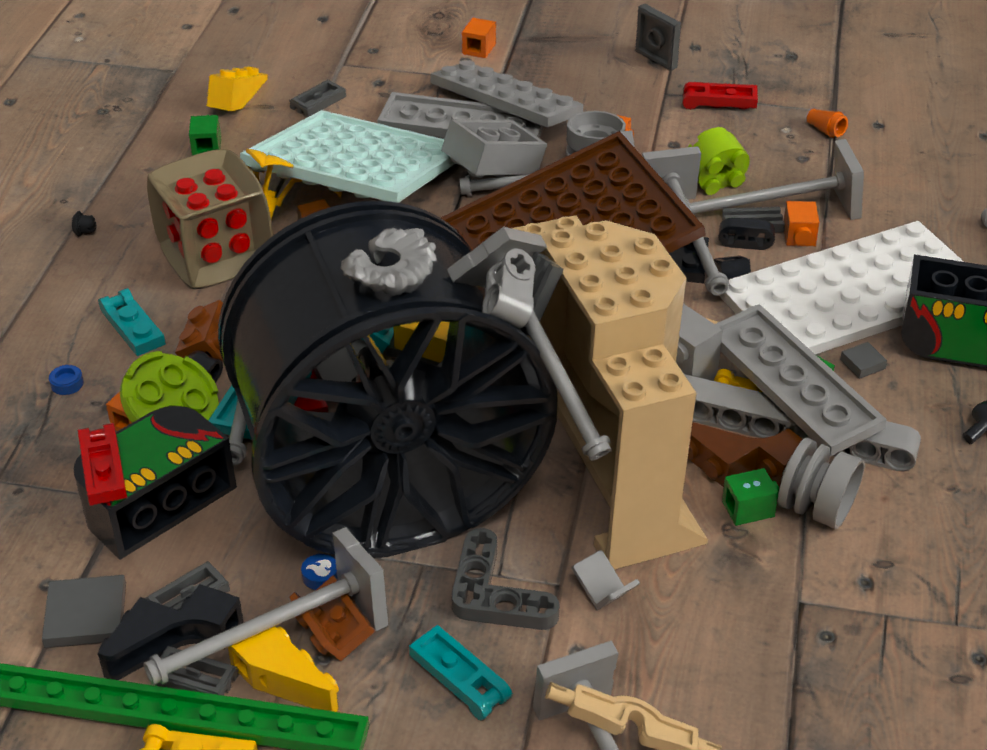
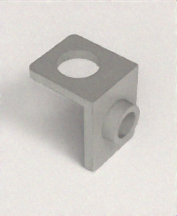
M601 550L572 567L573 572L596 610L620 598L640 584L637 578L624 586L606 555Z

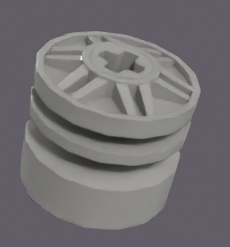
M584 111L573 115L567 122L566 142L568 145L566 156L618 131H625V122L619 116L605 111Z
M805 437L795 449L783 472L778 494V505L786 509L794 506L795 512L803 515L811 504L814 503L813 520L838 529L847 517L858 493L864 474L865 460L840 451L829 464L830 447L821 444L817 448L816 441Z

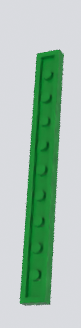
M0 663V706L143 728H147L151 724H157L169 731L256 741L257 745L291 750H363L369 730L368 716Z

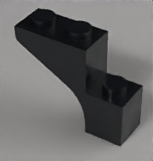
M199 584L193 594L185 598L180 611L140 597L132 609L124 613L119 626L110 637L102 642L99 648L98 657L104 677L120 680L144 667V662L149 661L150 656L157 654L161 657L167 646L178 648L184 645L197 644L242 624L244 621L240 597Z

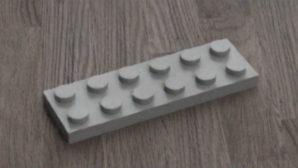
M462 60L457 65L444 66L441 70L431 73V84L547 128L583 112L584 104L574 101L570 96L555 94L548 88H538L529 81L516 80L510 74H500L494 72L493 68L475 65V62L471 60Z
M397 92L391 93L377 120L378 124L445 139L451 119L513 120L538 138H540L544 128L542 125L484 103Z
M760 304L715 324L723 330L720 351L812 440L816 441L818 446L821 444L829 446L830 457L885 429L887 419Z

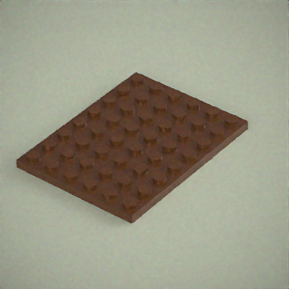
M620 131L441 217V219L449 223L461 234L471 250H474L502 227L516 228L530 223H541L575 215L582 225H587L591 222L610 221L655 234L668 253L706 235L704 225Z

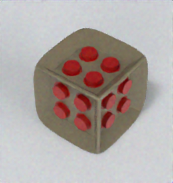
M218 149L196 154L163 165L148 174V200L154 230L161 249L179 277L192 288L208 287L234 279L250 256L273 236L269 207L262 186L244 161L231 150Z

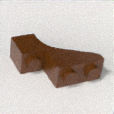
M692 422L687 460H690L704 471L710 479L715 480L723 487L726 476L765 468L771 480L776 481L780 489L785 467L803 439L789 428L770 437L751 438Z

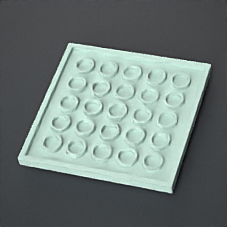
M323 110L249 148L261 151L266 155L280 157L294 165L293 169L283 165H273L272 172L276 173V176L280 178H296L302 180L307 185L320 184L328 186V189L331 191L352 192L359 198L371 197L381 201L397 203L455 164L451 161L450 156L441 151L445 139ZM245 151L240 153V158L247 166L251 167V170L256 172L267 171V166L261 167Z

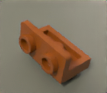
M221 300L204 307L197 306L188 314V321L184 331L180 334V341L175 351L177 356L184 358L193 351L200 350L203 352L208 351L213 358L223 361L218 341V324L223 304Z
M333 575L326 582H324L318 589H321L339 580ZM294 592L289 598L291 601L300 598V596ZM348 594L295 617L305 629L310 628L314 634L310 637V640L323 655L330 652L340 661L376 631Z

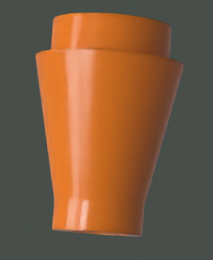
M813 108L807 115L808 124L815 126L831 138L841 137L847 130L848 119L842 112Z

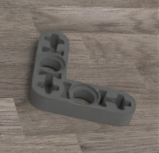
M476 528L467 533L452 590V611L454 615L467 621L537 630L553 628L559 620L560 605L557 597L552 593L491 585L497 558V536L493 531L486 528ZM479 544H484L482 556L476 555V548L479 547ZM470 569H480L484 572V575L472 578L465 573ZM468 591L473 592V599L470 604H465ZM502 601H509L515 604V607L509 611H502L496 608V604ZM522 605H526V612L522 611ZM540 608H546L545 613H539Z

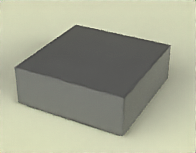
M869 342L841 352L840 360L859 379L886 369L887 360Z

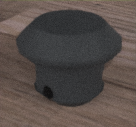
M77 211L73 215L72 230L78 237L82 236V233H93L95 231L96 222L92 215H83L81 211Z

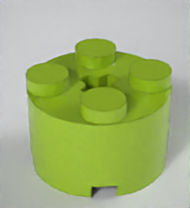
M722 127L711 128L698 135L699 141L693 146H698L701 151L698 184L706 194L713 195L721 188L729 186L736 188L742 185L746 179L745 173L748 170L750 158L735 136Z

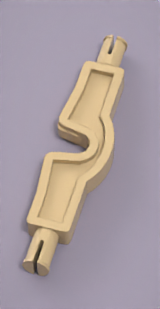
M550 682L547 687L545 699L569 706L568 715L595 725L613 735L622 733L626 728L628 720L634 721L638 727L639 742L643 746L657 750H722L720 744L699 738V731L696 727L663 716L652 705L638 698L630 696L613 697L581 684H577L574 690Z

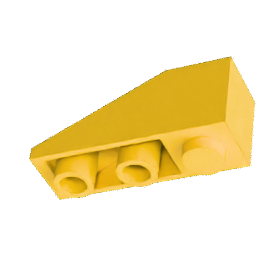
M244 66L243 69H220V73L210 74L207 107L227 111L243 109L267 81L268 74L259 73V68Z
M281 626L271 627L228 647L231 665L238 668V673L253 689L313 709L339 711L337 701L339 688L334 678L327 672L322 673L314 665L311 656L306 650L296 648L291 643L287 632Z

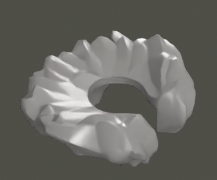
M385 229L368 243L372 259L378 264L387 252H392L400 257L399 262L391 266H377L370 261L369 256L363 250L356 249L342 261L340 269L343 271L344 276L350 280L360 281L374 292L382 290L385 294L392 296L400 295L403 292L412 293L432 273L433 263L437 261L434 253L436 246L435 243L428 242L427 238L424 237L422 229Z

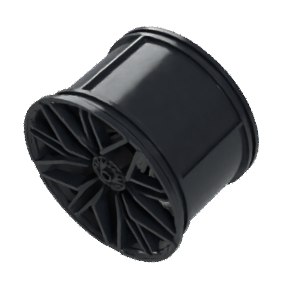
M362 201L333 206L305 216L273 235L250 256L234 277L221 307L218 324L219 348L228 378L236 392L253 441L251 466L259 499L277 526L304 543V545L322 552L335 555L333 532L345 527L359 541L368 554L373 558H381L440 544L470 528L478 526L503 508L531 479L545 457L555 432L558 407L557 387L540 357V351L535 343L521 330L502 319L482 312L486 287L452 281L447 269L472 250L461 234L449 223L424 209L390 201ZM419 228L424 231V237L427 238L428 242L435 243L436 246L434 253L437 261L433 263L432 273L412 293L403 292L400 295L392 296L385 294L382 290L374 292L360 281L350 280L344 276L343 271L340 269L341 263L356 249L363 250L369 256L370 261L377 266H391L399 262L400 257L392 252H387L378 264L372 259L368 243L385 229L408 230ZM419 322L397 358L386 361L370 337L371 334L385 329ZM450 322L443 360L437 366L421 361L420 359L440 323ZM363 338L367 346L363 347L357 355L352 343ZM346 347L358 374L351 381L306 378L320 363ZM291 396L339 403L335 412L305 411L289 403L288 400Z

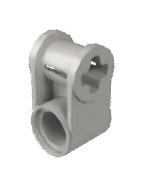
M517 248L511 249L504 255L501 264H495L487 271L485 298L482 306L483 313L493 315L518 328L526 325L531 317L534 306L535 263L527 252Z

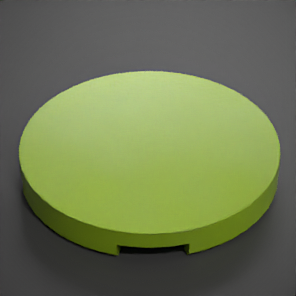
M161 351L147 353L135 360L125 373L120 386L121 404L132 423L154 410L169 406L191 408L209 420L219 405L217 385L206 369L187 356L182 358L172 354H165Z

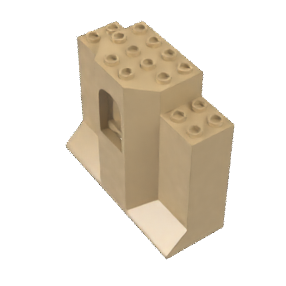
M575 215L512 228L541 235L548 248L540 254L547 256L563 268L561 277L540 320V324L600 437L607 435L610 439L609 446L611 451L605 456L591 461L588 455H584L581 449L586 442L557 389V416L611 508L608 532L595 535L594 547L597 552L603 551L613 569H618L707 544V537L682 499L696 400V391L676 363L686 276L655 234L610 221L591 222L587 225H582Z

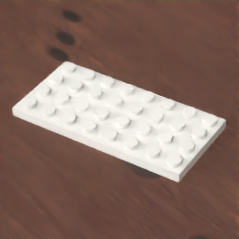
M915 221L729 279L728 290L719 296L735 314L760 304L814 354H818L902 326L906 290L914 254L964 261L922 223Z

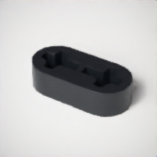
M727 218L720 223L718 237L721 244L726 247L766 250L775 242V227L772 223L765 220ZM735 230V235H729V231ZM759 233H765L764 238L758 237Z

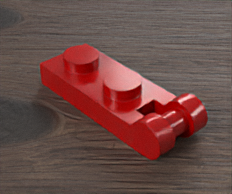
M688 82L683 87V105L687 109H694L698 105L711 106L713 108H757L758 85Z
M104 424L102 429L89 431V427L78 429L86 491L90 506L127 498L115 424Z

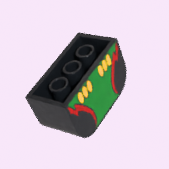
M914 254L906 290L901 331L903 342L912 352L922 357L944 362H955L987 368V265Z
M169 406L154 410L116 432L127 498L90 506L81 454L74 464V476L87 526L119 560L237 488L229 438L200 413L183 406Z

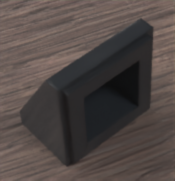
M737 255L714 259L719 273H724L728 280L751 273L750 259Z

